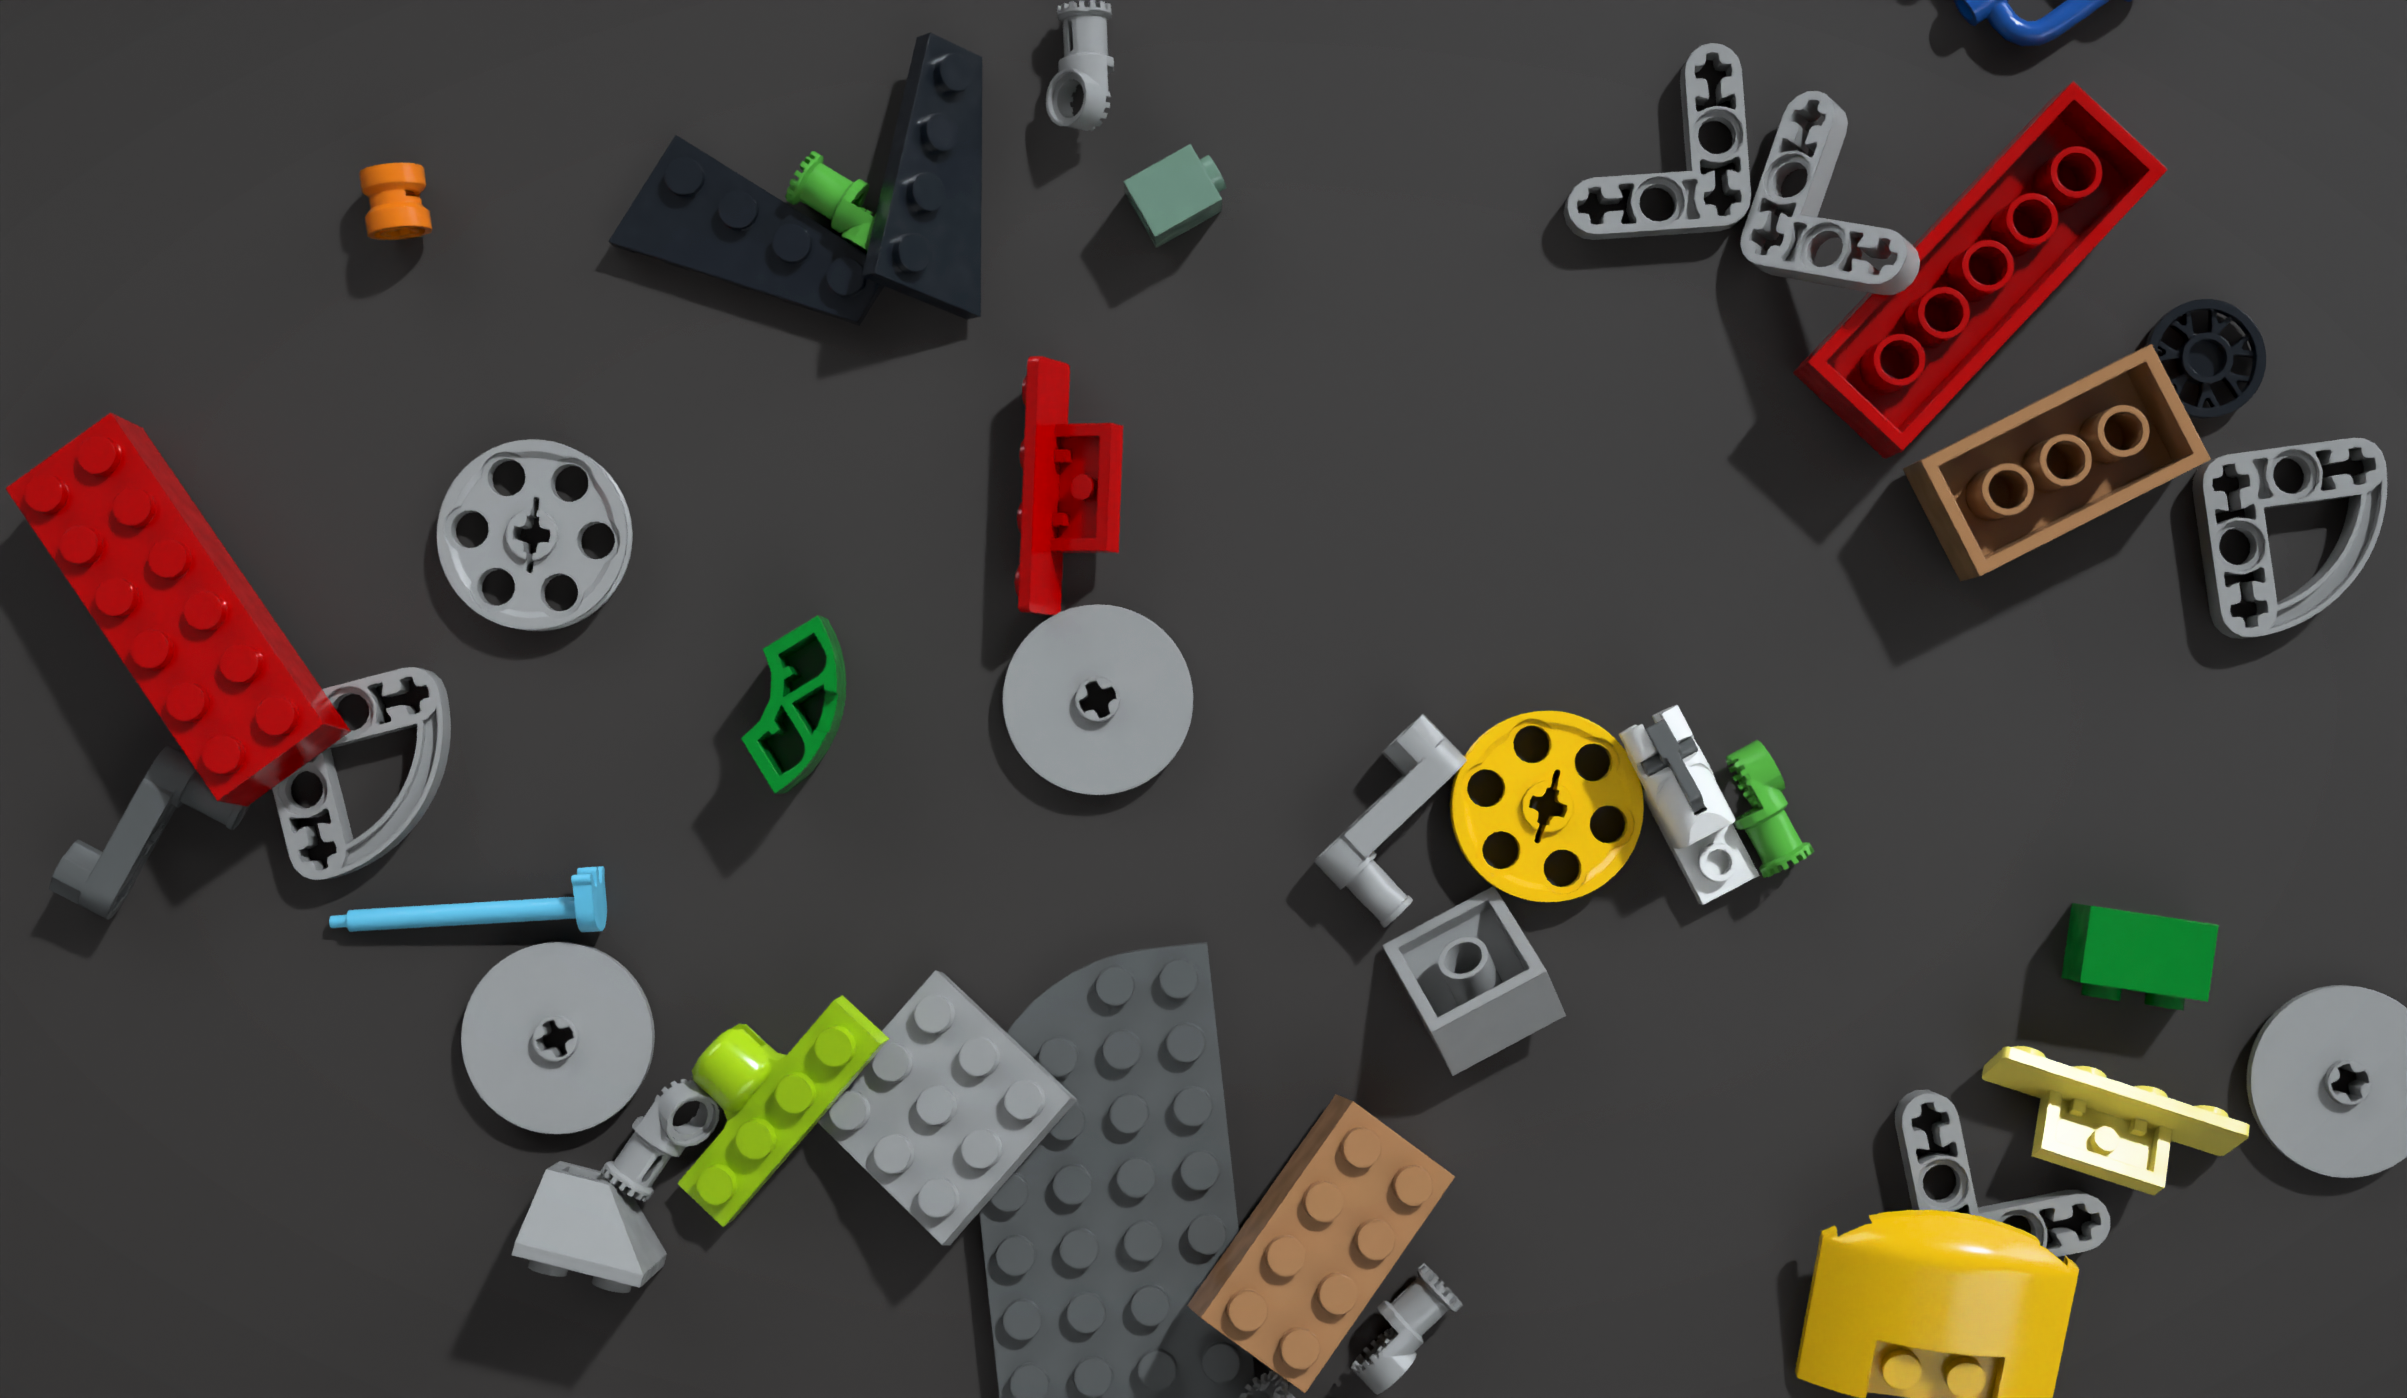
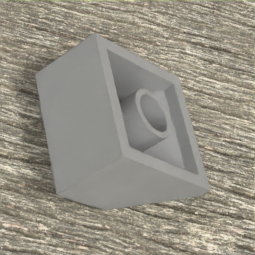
M1495 886L1382 945L1452 1076L1566 1016L1547 970Z

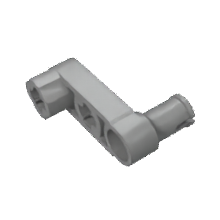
M1424 714L1411 723L1382 752L1402 776L1314 861L1340 890L1346 886L1376 916L1384 928L1394 921L1412 903L1413 899L1406 895L1373 860L1377 856L1374 851L1467 761L1464 755Z

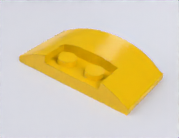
M1903 1210L1868 1215L1872 1222L1871 1224L1860 1226L1840 1236L1837 1235L1836 1226L1821 1231L1795 1369L1797 1378L1858 1398H1866L1867 1392L1907 1398H2053L2079 1274L2078 1266L2066 1255L2064 1262H2062L2047 1248L2041 1246L2036 1236L2019 1228L1981 1216L1950 1211Z

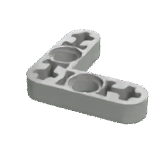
M1717 43L1701 45L1690 54L1681 69L1680 89L1686 171L1594 177L1583 180L1573 188L1564 206L1566 224L1574 234L1583 239L1601 240L1718 232L1730 229L1745 216L1750 207L1751 186L1743 77L1740 60L1732 49ZM1706 60L1713 61L1716 71L1726 72L1727 77L1722 78L1715 89L1716 105L1729 101L1730 108L1713 106L1699 112L1696 110V104L1704 106L1709 99L1707 80L1702 78L1696 79L1695 73L1702 69ZM1718 121L1728 127L1733 139L1732 146L1727 152L1712 154L1704 150L1700 145L1698 133L1699 128L1704 123ZM1733 163L1735 171L1726 170L1722 175V190L1724 195L1734 196L1736 203L1728 207L1724 216H1719L1716 206L1711 204L1705 205L1704 198L1708 197L1715 189V172L1711 171L1703 175L1701 174L1700 166L1716 169ZM1651 188H1661L1667 191L1674 202L1672 216L1660 222L1647 218L1642 213L1639 205L1640 196L1644 191ZM1620 190L1630 191L1626 210L1631 224L1621 223L1624 210L1604 213L1598 225L1591 224L1589 214L1578 213L1577 207L1585 203L1589 193L1597 194L1599 204L1608 205L1618 204L1623 197Z
M1807 91L1798 95L1788 104L1782 116L1748 214L1740 242L1743 255L1761 271L1773 276L1880 295H1894L1905 290L1913 283L1919 272L1920 259L1918 251L1902 235L1887 228L1818 217L1846 136L1848 120L1843 109L1827 94L1820 91ZM1821 115L1824 116L1825 120L1822 126H1812L1809 133L1805 130L1808 121L1815 122L1818 121ZM1809 148L1814 152L1812 157L1806 155ZM1797 169H1806L1808 176L1804 188L1795 196L1783 198L1781 186L1785 177ZM1776 209H1779L1782 212L1791 215L1792 217H1788L1787 215L1781 213L1780 217L1778 218L1774 214V212ZM1779 234L1783 236L1780 246L1774 245L1770 246L1768 251L1764 250L1767 240H1776ZM1841 238L1843 247L1839 258L1829 266L1817 267L1815 257L1820 245L1828 239ZM1863 252L1869 257L1877 259H1888L1891 253L1897 256L1894 265H1884L1880 271L1869 262L1861 259Z
M1915 1090L1906 1094L1899 1101L1895 1110V1126L1912 1210L1953 1212L1962 1207V1212L1965 1214L1981 1216L2003 1222L2006 1218L2013 1215H2022L2030 1224L2031 1234L2038 1238L2041 1246L2047 1248L2056 1257L2089 1251L2098 1247L2106 1239L2110 1230V1215L2106 1206L2098 1198L2080 1190H2063L1977 1207L1960 1119L1954 1104L1947 1097L1930 1090ZM1926 1103L1929 1109L1941 1112V1121L1932 1124V1134L1935 1144L1941 1147L1949 1144V1153L1929 1152L1917 1158V1149L1930 1150L1925 1131L1912 1127V1118H1917L1921 1115L1922 1104ZM1936 1165L1949 1166L1956 1177V1186L1953 1192L1942 1200L1930 1199L1923 1189V1179L1926 1172ZM2077 1205L2079 1209L2091 1213V1221L2082 1224V1234L2078 1236L2075 1231L2067 1227L2047 1229L2039 1211L2045 1209V1217L2054 1222L2072 1217V1206ZM2047 1230H2048L2049 1235H2050L2051 1238L2053 1239V1241H2052L2051 1243H2048V1244H2047Z

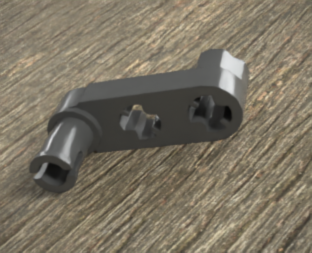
M167 745L156 757L139 785L103 852L79 839L76 840L58 863L51 877L48 889L109 920L118 911L131 891L176 807L179 808L182 804H185L226 825V828L234 830L243 819L250 805L241 806L217 801L186 754Z

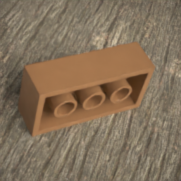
M2152 344L1916 461L1903 468V471L1959 580L1964 581L1980 577L2211 460L2156 351Z
M1335 1094L1187 1306L1205 1322L1306 1393L1455 1176L1354 1101Z

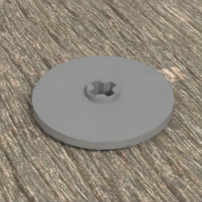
M1083 605L1059 612L1048 618L1030 632L1020 644L1005 676L1003 713L1007 730L1015 748L1025 762L1041 777L1052 784L1076 793L1087 795L1115 794L1138 787L1159 774L1175 757L1190 727L1193 713V687L1187 664L1180 650L1167 633L1153 621L1139 613L1118 606ZM1093 682H1097L1103 690L1113 688L1116 693V699L1108 703L1110 714L1103 718H1099L1095 710L1084 712L1081 708L1080 701L1088 697L1086 686Z
M547 942L521 949L497 963L475 988L464 1013L461 1033L464 1064L468 1076L480 1097L491 1109L507 1121L521 1128L545 1134H568L583 1131L606 1121L618 1113L629 1103L643 1084L652 1062L655 1043L652 1011L641 986L633 975L608 954L596 948L573 942ZM552 1020L555 1021L559 1029L569 1026L573 1032L574 1038L565 1043L566 1055H562L558 1047L547 1049L544 1044L543 1037L551 1033L549 1022Z
M2331 985L2306 991L2277 1009L2263 1025L2254 1041L2248 1060L2246 1076L2248 1099L2253 1116L2260 1130L2272 1146L2290 1161L2305 1169L2340 1178L2369 1176L2391 1168L2407 1157V1008L2397 1000L2375 990L2358 986ZM2339 1067L2343 1070L2356 1072L2357 1079L2348 1084L2350 1095L2332 1090L2331 1083L2340 1078Z

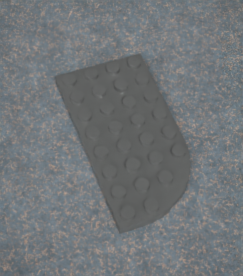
M1207 942L1145 948L1108 956L1071 972L1050 986L1033 1000L1007 1032L1063 1085L1077 1101L979 1212L999 1398H1239L1241 1393L1247 1394L1248 1391L1244 1388L1247 1384L1251 1387L1254 1385L1252 1381L1255 1378L1253 1355L1205 1322L1187 1306L1239 1232Z

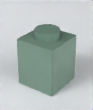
M1191 144L1123 181L1125 195L1155 248L1222 211V198L1219 192L1227 189L1224 179L1212 158L1207 155L1199 159Z

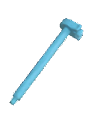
M604 866L578 868L577 875L571 876L574 897L348 910L347 915L330 916L329 925L331 928L347 927L349 932L576 919L581 932H599L604 930L607 920Z

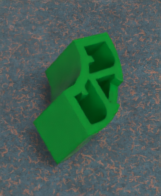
M820 615L815 616L763 648L771 671L770 700L760 721L741 740L774 794L787 793L800 784L816 768L832 745L843 716L846 700V671L843 654L836 633L829 620Z

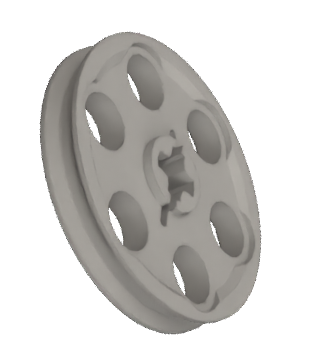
M527 439L504 443L484 452L471 461L459 473L448 489L440 509L437 524V546L440 562L450 585L457 595L471 609L486 619L506 627L526 631H549L564 628L578 623L596 612L609 600L621 583L632 551L633 530L629 508L619 486L611 475L587 455L566 445L547 440ZM517 461L524 469L525 483L522 489L515 495L502 496L494 488V471L503 462ZM579 466L586 472L588 477V489L576 501H563L555 489L557 476L567 467ZM478 512L485 517L489 532L481 545L475 548H466L457 538V524L464 515ZM539 517V525L541 528L550 531L549 542L538 543L536 553L531 554V545L521 541L520 534L522 529H531L534 519ZM594 524H606L614 534L615 543L613 550L602 559H591L582 549L581 540L583 533ZM533 561V571L531 572V565ZM501 569L507 571L513 577L515 591L507 603L494 606L485 599L482 592V584L490 572ZM567 575L577 585V600L569 609L555 611L546 602L545 589L549 581L554 577Z

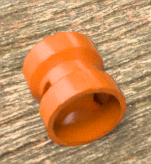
M386 163L360 170L361 192L369 198L370 211L365 216L366 231L369 238L401 240L431 233L430 211L422 205V199L420 198V194L426 188L425 170L422 165L415 163Z

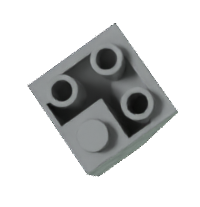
M559 1161L547 1168L515 1241L512 1256L530 1260L528 1268L541 1274L564 1277L567 1276L568 1270L593 1276L592 1284L598 1288L618 1293H629L632 1286L640 1288L664 1266L667 1253L635 1198L627 1195L626 1191L629 1189L627 1186L621 1191L619 1187L622 1182H619L618 1185L611 1184L610 1180L606 1179L601 1171Z

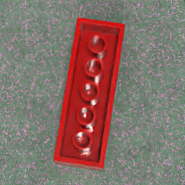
M2074 81L2047 102L1913 244L1914 248L1918 251L1920 259L1919 272L1913 283L1905 290L1894 295H1880L1868 292L1794 370L1793 374L1884 459L1902 452L2168 169Z
M110 412L5 488L217 801L241 806L250 805L351 732L142 427Z

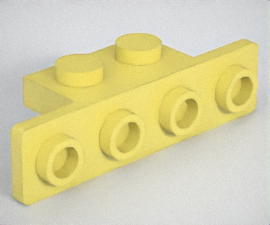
M2003 1047L1983 1067V1080L2040 1098L2032 1157L2153 1196L2165 1188L2171 1141L2217 1156H2224L2249 1137L2250 1125L2229 1118L2228 1114L2222 1109L2206 1105L2192 1106L2168 1098L2164 1091L2155 1087L2130 1086L2108 1079L2105 1073L2093 1067H2071L2047 1059L2041 1051L2031 1047Z

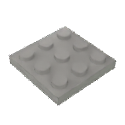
M935 970L882 1030L889 1038L887 1043L818 1123L941 1245L950 1246L1073 1106L1077 1099L943 972Z

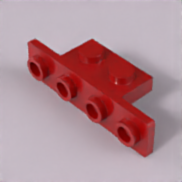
M1030 356L1028 358L1027 375L1022 384V398L1026 407L1025 437L1019 451L1020 464L1023 469L1022 502L1017 512V525L1021 533L1020 565L1017 568L1014 583L1020 612L1054 616L1061 612L1063 553H1119L1123 426L1115 423L1068 424L1070 366L1068 363L1043 356Z

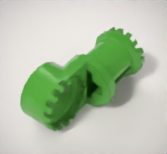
M812 151L809 157L807 156L805 161H802L800 164V169L803 172L795 171L794 175L799 179H791L790 186L785 195L786 200L793 205L802 202L831 220V228L842 234V239L867 253L875 216L871 215L872 212L869 210L865 212L866 209L862 207L869 191V184L862 179H858L855 182L847 179L823 164V156L816 151Z
M1755 740L1726 756L1727 765L1734 764L1729 767V771L1731 773L1737 771L1738 773L1733 776L1734 781L1738 780L1740 783L1738 788L1740 791H1744L1743 796L1746 799L1748 798V802L1753 807L1737 817L1733 823L1737 830H1745L1762 861L1759 870L1763 878L1770 877L1775 873L1777 874L1783 869H1788L1787 861H1791L1792 865H1796L1799 861L1811 855L1814 850L1810 842L1801 841L1784 810L1788 805L1782 793L1785 790V783L1776 763L1765 746L1759 740Z

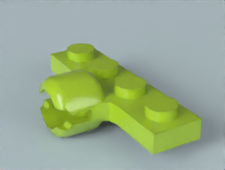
M843 995L833 1000L787 1055L777 1053L747 1024H738L721 1033L698 1058L692 1069L693 1081L724 1110L727 1122L722 1132L677 1184L722 1227L728 1225L737 1217L881 1050L889 1038Z

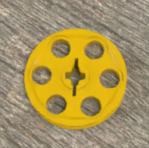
M1560 711L1524 713L1510 717L1487 730L1473 743L1464 755L1467 761L1456 772L1451 789L1450 817L1452 828L1460 850L1468 863L1482 878L1496 888L1518 898L1536 902L1571 900L1584 896L1604 885L1616 875L1630 857L1639 838L1643 822L1644 803L1641 782L1628 758L1626 750L1609 732L1599 725L1575 714ZM1526 726L1540 728L1546 733L1549 740V749L1546 756L1536 763L1522 761L1514 750V738L1520 729ZM1587 744L1599 745L1609 755V770L1604 777L1597 781L1585 780L1578 774L1575 768L1576 754L1580 748ZM1483 769L1495 772L1501 778L1503 784V794L1500 800L1488 807H1481L1475 804L1469 798L1467 791L1471 776ZM1557 770L1558 776L1553 790H1555L1554 801L1563 805V812L1561 816H1549L1546 825H1542L1539 841L1536 843L1534 840L1540 823L1537 822L1538 811L1529 808L1532 796L1543 797L1546 789L1551 787L1554 771ZM1606 805L1618 809L1625 821L1622 835L1616 841L1610 843H1603L1597 840L1590 829V819L1593 813L1598 808ZM1503 831L1509 833L1516 840L1518 855L1513 864L1507 868L1497 869L1487 864L1483 857L1482 848L1488 836L1494 832ZM1557 850L1570 851L1579 863L1577 878L1567 886L1557 887L1552 885L1544 874L1546 858Z

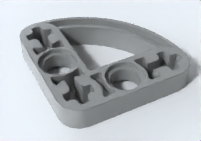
M2347 438L2227 454L2211 459L2197 469L2193 477L2192 491L2209 610L2214 626L2222 634L2230 638L2244 639L2264 636L2291 628L2321 612L2335 601L2355 580L2376 544L2386 508V461L2382 451L2375 443L2365 438ZM2349 455L2352 461H2362L2364 466V473L2355 475L2354 479L2349 474L2322 478L2323 470L2321 466L2346 461L2349 459ZM2282 458L2296 461L2304 473L2303 484L2294 494L2281 491L2275 484L2273 478L2274 468ZM2224 468L2227 477H2237L2239 481V489L2229 493L2230 512L2244 508L2245 518L2236 517L2217 523L2215 513L2229 511L2225 492L2214 491L2212 486L2213 479L2221 477ZM2349 497L2345 523L2329 558L2305 585L2277 602L2264 509ZM2229 529H2236L2244 533L2250 543V553L2247 559L2240 565H2233L2227 562L2219 550L2221 537ZM2253 571L2254 581L2241 583L2244 601L2248 603L2255 602L2257 607V614L2247 617V627H2245L2243 618H2232L2230 612L2231 605L2241 601L2239 583L2225 585L2224 576L2243 575Z
M417 667L401 668L322 689L336 710L339 702L344 697L350 694L360 695L368 704L369 716L367 722L361 728L349 732L272 788L289 858L294 869L303 877L312 880L333 879L371 864L397 846L413 830L429 808L444 775L451 739V717L447 691L442 679L434 672ZM413 679L416 686L428 688L429 697L420 701V712L416 713L413 706L406 705L386 708L391 721L385 723V704L376 690L378 686L383 685V697L405 694L409 691L408 681ZM417 726V741L412 766L399 795L387 812L371 828L356 839H353L331 748ZM304 771L314 773L320 778L323 785L321 799L310 808L299 806L291 795L293 780ZM329 812L330 823H317L323 842H334L336 845L337 853L327 857L328 868L325 869L321 860L311 861L308 849L318 845L315 827L305 826L300 828L299 818L320 817Z

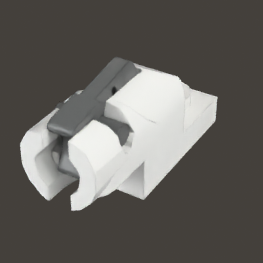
M1674 705L1652 715L1655 724L1644 728L1643 724L1633 725L1622 731L1619 736L1625 746L1628 758L1644 787L1642 792L1645 802L1698 903L1704 905L1760 875L1733 825L1736 819L1715 780L1706 758L1695 742L1694 735L1678 705Z

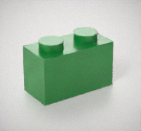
M2072 903L2061 978L2082 983L2081 995L2120 1001L2122 989L2145 992V1005L2184 1010L2185 998L2208 1002L2219 925Z

